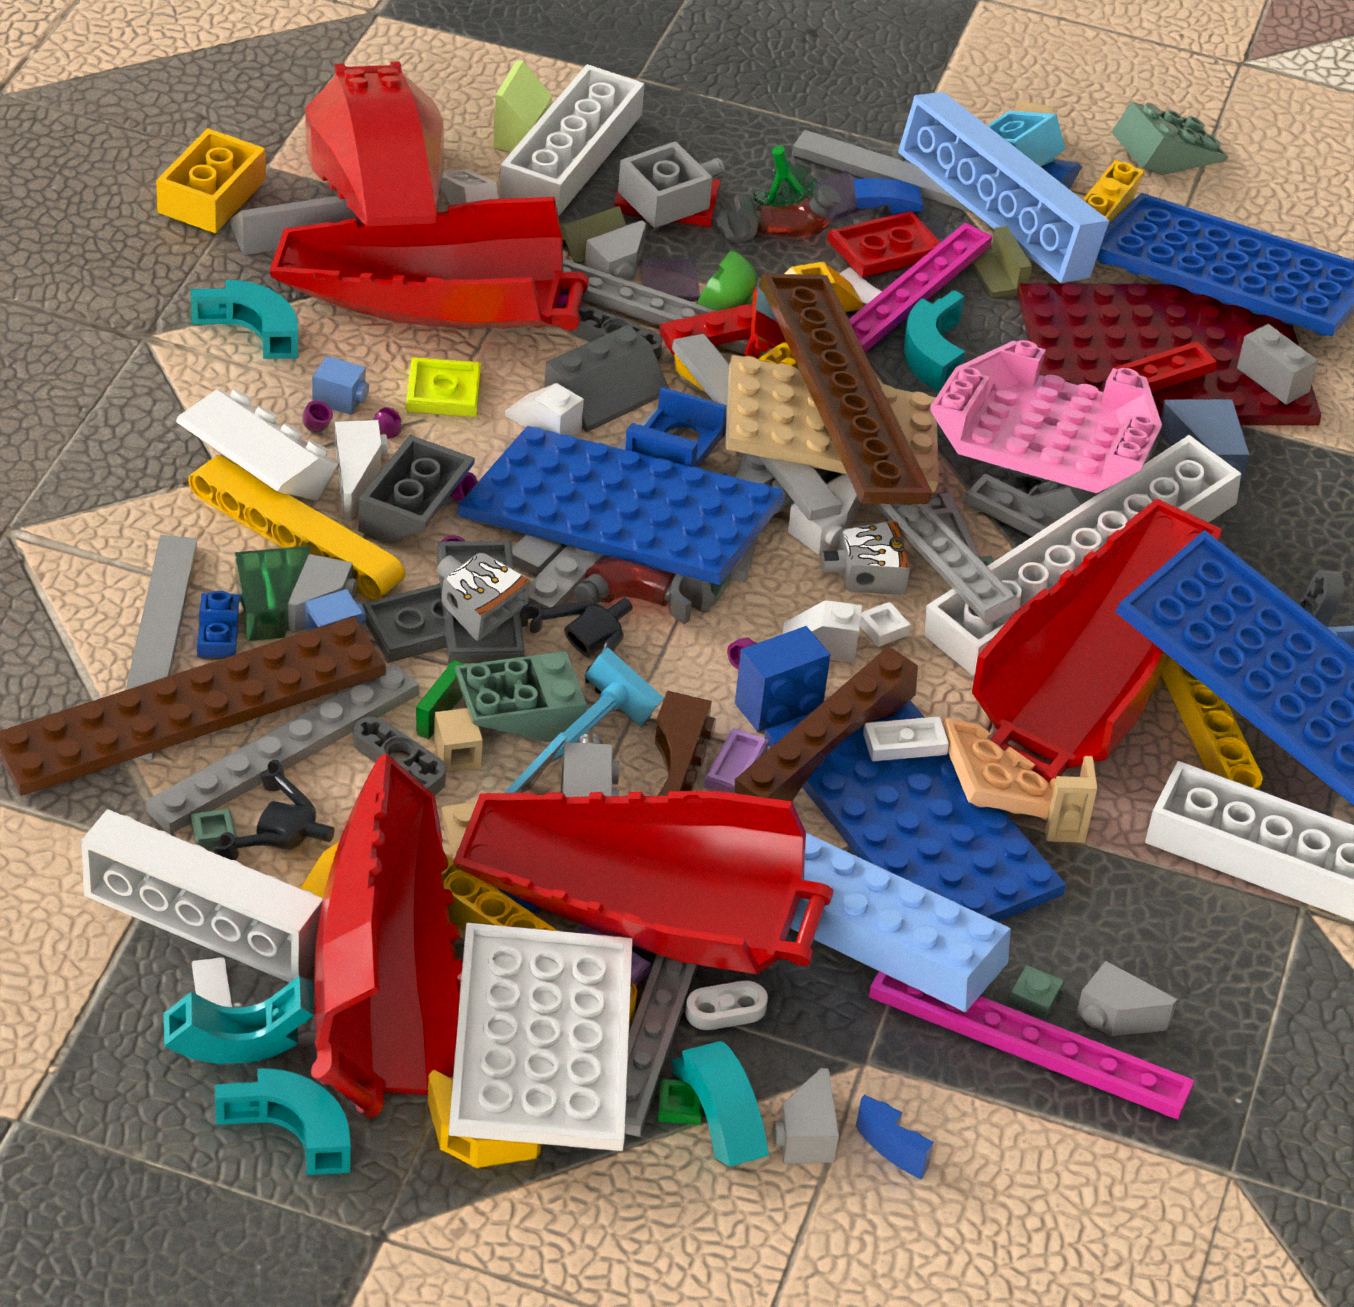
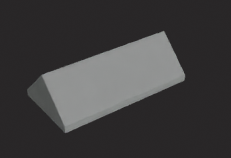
M338 196L241 210L230 219L231 228L243 255L277 250L284 228L326 222L335 223L357 218L358 223L363 222L354 214L353 210L347 207L346 199H340Z

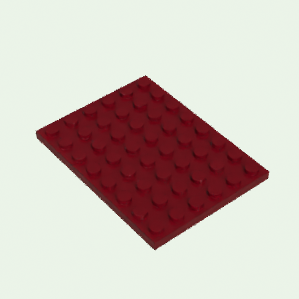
M1019 283L1017 295L1028 340L1035 343L1038 348L1046 350L1040 375H1057L1062 377L1065 382L1075 385L1089 384L1095 386L1100 392H1104L1106 380L1112 368L1198 341L1217 361L1215 372L1151 392L1159 417H1161L1164 400L1232 399L1240 425L1319 426L1322 415L1312 385L1309 393L1288 404H1284L1237 368L1244 336L1269 324L1299 346L1293 325H1287L1280 319L1267 315L1254 314L1249 309L1237 305L1223 304L1218 299L1206 295L1193 294L1188 289L1173 284Z

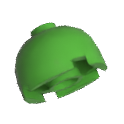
M731 249L720 263V268L707 283L697 304L719 311L753 303V291L758 283L757 272L747 259Z

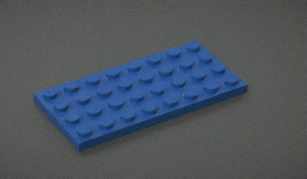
M1140 193L1108 224L1096 259L1101 264L1115 265L1127 269L1132 274L1145 275L1157 279L1160 283L1166 285L1173 284L1188 289L1193 294L1206 295L1218 299L1226 305H1237L1249 309L1257 315L1277 318L1287 325H1298L1322 336L1328 335L1333 337L1354 313V260L1144 193Z
M526 426L458 504L459 517L720 585L784 502V490L763 483L735 478L731 475L703 470L699 467L671 462L667 459L639 454L635 451H626L607 446L603 443L575 438L571 435L543 430L539 427Z
M1203 530L1119 603L1115 612L1354 806V648L1216 538Z
M910 700L893 716L880 718L872 722L925 717ZM810 713L766 729L765 739L769 740L768 745L770 748ZM862 726L829 753L802 786L857 857L996 922L1064 895L1066 884L1002 809L988 806L978 807L968 802L949 753L940 756L872 761L863 735L864 726Z

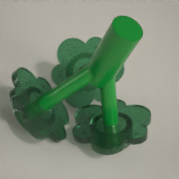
M783 146L774 147L772 155L776 169L771 175L773 180L770 192L755 190L753 193L754 201L759 203V207L771 213H775L777 210L785 211L787 204L789 206L794 203L803 205L809 202L815 195L814 189L818 183L817 178L806 182L807 170L801 165L794 167L793 163L787 160L785 148ZM782 193H783L784 197L787 198V199H789V201H787L786 199H784V198H782V197L777 196L776 194H782Z

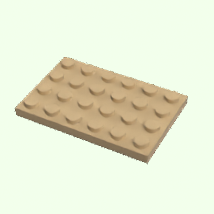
M732 355L728 374L725 449L775 460L807 464L814 468L847 474L799 368H794L784 363L775 364L761 361L751 356ZM881 385L931 491L935 492L939 483L937 421L930 408L936 397L928 396L922 392H909L895 389L889 385Z

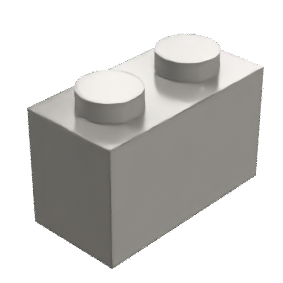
M1267 324L1244 336L1237 368L1284 404H1288L1310 392L1318 360Z

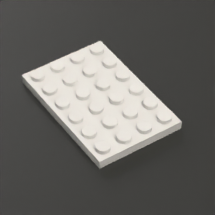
M466 923L448 1135L616 1151L623 1150L632 938Z

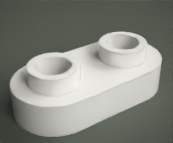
M738 981L699 988L691 992L687 998L686 1018L691 1025L701 1030H714L757 1022L766 1013L768 995L761 985L752 981Z

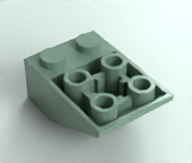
M1131 101L1111 131L1143 169L1164 175L1225 161L1228 158L1227 154L1220 148L1221 142L1214 136L1206 133L1203 129L1205 125L1199 119L1193 116L1188 118L1182 117L1171 109L1165 112L1151 103L1142 105Z
M567 651L455 666V673L474 725L550 742L561 732L566 731L586 712L587 703Z

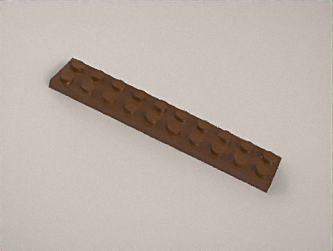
M763 273L760 286L860 503L871 505L929 504L932 491L828 276Z
M353 616L1 730L0 759L20 796L384 676L386 675V664Z

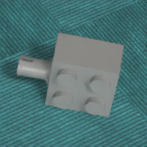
M674 141L622 159L620 161L618 192L653 228H657L709 209L712 181L722 179L725 176L723 174L725 173V168L719 158H714L702 164L697 163Z
M589 734L582 735L577 743L564 742L561 792L566 797H589L590 792H602L605 796H619V790L612 788V784L618 785L619 761H612V744H603L601 737L593 734V743H589Z

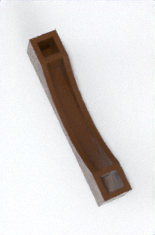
M890 646L886 647L735 778V794L793 802L814 770L844 739L864 726L865 723L893 716L916 695L918 665Z
M667 690L657 716L655 745L663 756L668 778L657 796H668L669 791L694 790L697 778V771L694 768L695 766L702 767L707 744H703L704 740H711L715 729L716 718L710 717L712 701Z

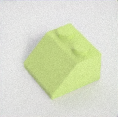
M516 60L496 93L493 148L507 152L514 150L552 105L551 93L521 60Z

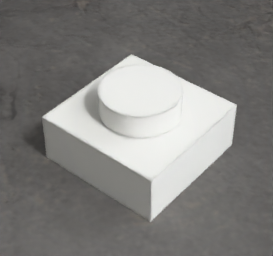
M891 602L861 612L860 627L877 647L909 635L911 624Z

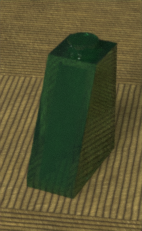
M310 546L235 552V581L237 592L240 594L239 603L247 641L285 638L288 631V602L310 554Z

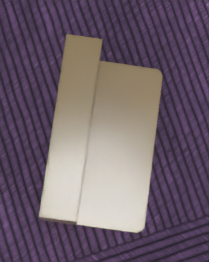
M1084 756L1080 777L1056 776L1045 827L1046 841L1085 843L1097 793L1093 756Z

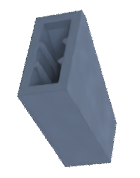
M1164 400L1160 417L1162 423L1161 432L1174 445L1190 435L1241 473L1240 481H1243L1250 454L1233 400Z

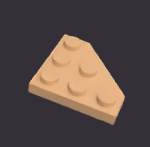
M944 718L942 725L949 742L948 753L969 803L978 807L988 806L1007 810L1013 814L1022 813L1047 820L1056 781L1055 778L1049 783L1042 776L1033 772L1034 763L1011 747L1007 748L1006 751L1002 750L997 744L988 740L991 733L980 725Z

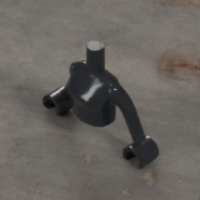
M627 598L621 599L608 610L599 604L587 602L570 603L541 609L536 604H527L521 609L520 618L521 623L528 619H533L529 626L530 632L537 633L542 629L543 620L580 615L564 628V632L568 641L577 651L585 657H590L601 648L600 653L607 647L614 652L624 637L622 626L618 620L632 611L633 606ZM585 677V683L588 684L590 681ZM595 686V692L601 694V691Z
M272 760L268 763L270 774L262 773L260 775L265 790L273 792L281 790L296 805L271 801L260 816L257 824V834L235 838L232 833L225 832L220 836L222 846H214L213 852L229 860H236L239 856L238 848L271 846L291 850L299 846L307 837L331 842L335 830L332 826L315 822L317 818L316 809L312 802L285 778L282 763L278 760Z

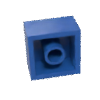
M807 626L741 649L735 695L736 706L758 733L813 712L824 702L831 654Z

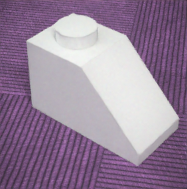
M555 383L527 394L506 409L505 416L524 428L526 426L539 427L543 430L574 437L582 429L584 399Z
M825 600L784 622L783 634L807 626L831 654L830 660L854 663L862 605Z

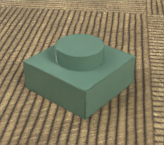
M1026 965L1011 991L1009 1003L1047 1018L1062 991L1064 980Z

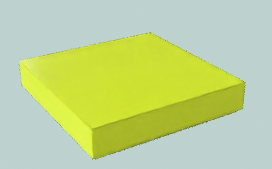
M412 357L406 412L476 417L481 362Z

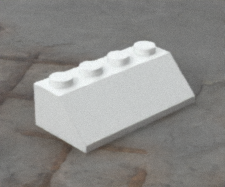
M216 389L178 416L176 420L178 424L277 492L318 501L338 465L337 462L326 456L328 449L311 440L307 443L301 439L303 433L300 430L286 423L280 425L275 421L277 418L276 414L261 406L255 408L250 404L252 398L236 389H233L231 393Z

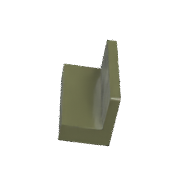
M620 206L561 226L563 241L566 240L573 262L578 264L585 261L587 240L626 226Z
M1008 226L996 227L992 248L987 249L970 264L992 298L1017 294L1019 283H1030L1032 264Z

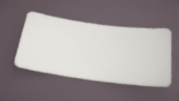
M851 267L839 273L853 285L860 299L865 304H868L882 292L861 278Z
M213 958L193 961L192 970L196 994L215 1004L232 1007L225 959Z

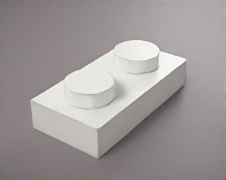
M940 717L869 722L864 725L863 735L872 761L947 755L949 742Z

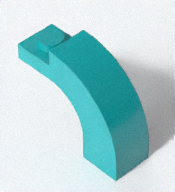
M225 280V288L191 289L192 325H240L252 330L260 337L263 347V359L298 358L297 316L289 302L275 291L259 284L240 280Z
M955 290L942 299H937L933 304L923 298L918 301L910 311L903 348L906 364L921 382L938 393L954 369L963 364L965 354L964 350L942 337L943 334L961 321L965 296Z
M299 975L268 1000L253 1006L238 1008L221 1006L190 992L164 1012V1046L188 1058L216 1064L250 1063L281 1054L298 1044V1027L306 1023L314 1015L312 982Z
M718 1041L682 1051V1057L671 1059L673 1075L689 1084L696 1092L702 1104L709 1126L714 1158L730 1167L769 1156L763 1121L753 1089L741 1063L730 1047L724 1042Z
M263 1068L257 1069V1082L215 1084L216 1125L272 1123L283 1126L293 1132L304 1147L307 1175L350 1173L351 1143L348 1121L337 1100L318 1083L293 1072Z

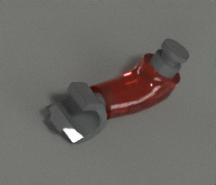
M822 185L814 196H806L803 201L793 206H758L755 210L754 203L750 198L737 193L734 197L736 212L728 210L719 211L720 216L717 217V223L720 230L725 234L726 239L736 243L752 239L757 232L786 237L814 236L825 230L834 220V206L840 202L841 197L832 187Z
M617 558L602 560L587 569L584 575L585 580L574 587L573 590L577 602L592 604L599 602L610 603L613 600L624 597L640 599L661 606H666L670 602L669 610L671 615L684 625L690 621L691 607L700 612H709L710 606L714 605L715 598L710 582L676 574L673 579L672 576L651 567Z

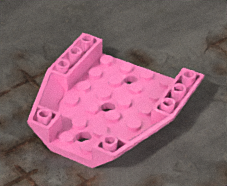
M1027 340L1011 341L956 367L930 408L931 413L957 454L1093 493H1099L1142 470L1162 427L1146 377L1139 376L1132 369L1113 368L1106 380L1104 392H1100L1095 386L1071 384L1065 382L1062 377L1057 375L1043 376L1040 373L1046 350L1038 348L1035 343Z

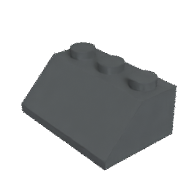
M629 325L546 362L544 388L558 383L584 399L582 428L586 432L659 399V389L661 387L669 389L651 344Z
M409 435L360 496L358 531L393 543L424 529L475 464V458Z

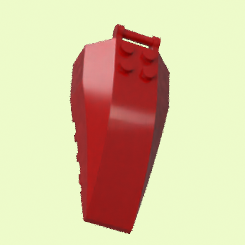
M400 61L390 62V65L345 67V63L335 64V77L305 107L306 152L312 170L322 181L329 182L331 190H337L340 199H346L347 207L353 210L354 214L367 227L436 224L440 185L442 184L444 170V120L436 103L402 72Z
M555 197L488 199L448 205V211L437 213L436 224L367 227L364 223H358L357 218L335 223L326 222L284 228L269 270L271 278L307 295L348 310L397 322L445 328L507 329L510 327L539 328L543 326H560L565 330H575L580 322L578 311L582 295L587 291L589 285V278L586 274L582 272H563V234ZM569 289L566 307L557 308L561 290Z
M1155 499L1130 519L1124 528L1110 535L1105 545L1096 552L1090 551L1084 556L1083 562L1072 571L1069 569L1065 571L1054 586L1049 590L1044 588L1015 611L977 658L972 694L997 729V732L990 741L997 744L1004 751L1011 747L1035 764L1032 771L1042 776L1049 783L1053 778L1056 779V776H1062L1066 769L1081 766L1084 756H1093V762L1106 760L1143 714L1169 658V655L1125 621L1115 610L1124 598L1203 530L1219 541L1222 529L1160 499ZM1011 740L1051 760L1052 763L1049 765L1009 745L1008 742Z
M387 753L378 757L358 795L339 841L323 896L315 950L314 1013L316 1016L317 1037L315 1038V1046L317 1049V1060L311 1067V1075L321 1084H330L356 1104V1110L368 1119L376 1117L381 1112L384 1105L383 1093L428 1095L429 1074L433 1069L447 1077H453L463 960H457L454 942L460 938L459 927L450 923L448 906L454 903L453 893L449 889H444L441 873L448 866L442 845L443 838L435 795Z
M669 791L668 796H644L642 792H629L628 796H605L602 792H590L589 797H566L563 792L546 793L544 795H534L533 793H480L453 861L456 868L547 911L608 936L632 938V945L683 963L751 974H759L779 959L789 960L800 966H808L813 956L811 946L824 907L830 904L834 893L833 889L824 883L804 880L806 831L792 801L721 791ZM800 898L808 899L809 903L796 941H786Z

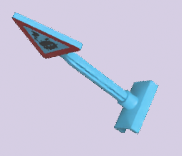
M607 647L599 654L584 675L601 691L600 699L566 731L561 732L504 793H524L529 790L544 769L551 762L563 756L564 742L577 743L582 735L587 734L610 711L620 708L641 727L650 719L652 712L662 703L664 697Z

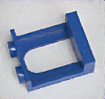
M661 387L659 389L658 409L644 426L632 423L627 428L625 450L635 451L639 454L659 459H667L671 462L691 467H700L724 436L726 405ZM675 427H687L697 431L700 437L697 441H692L666 432Z

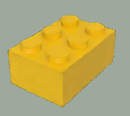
M207 128L156 180L157 213L217 233L266 181V148Z

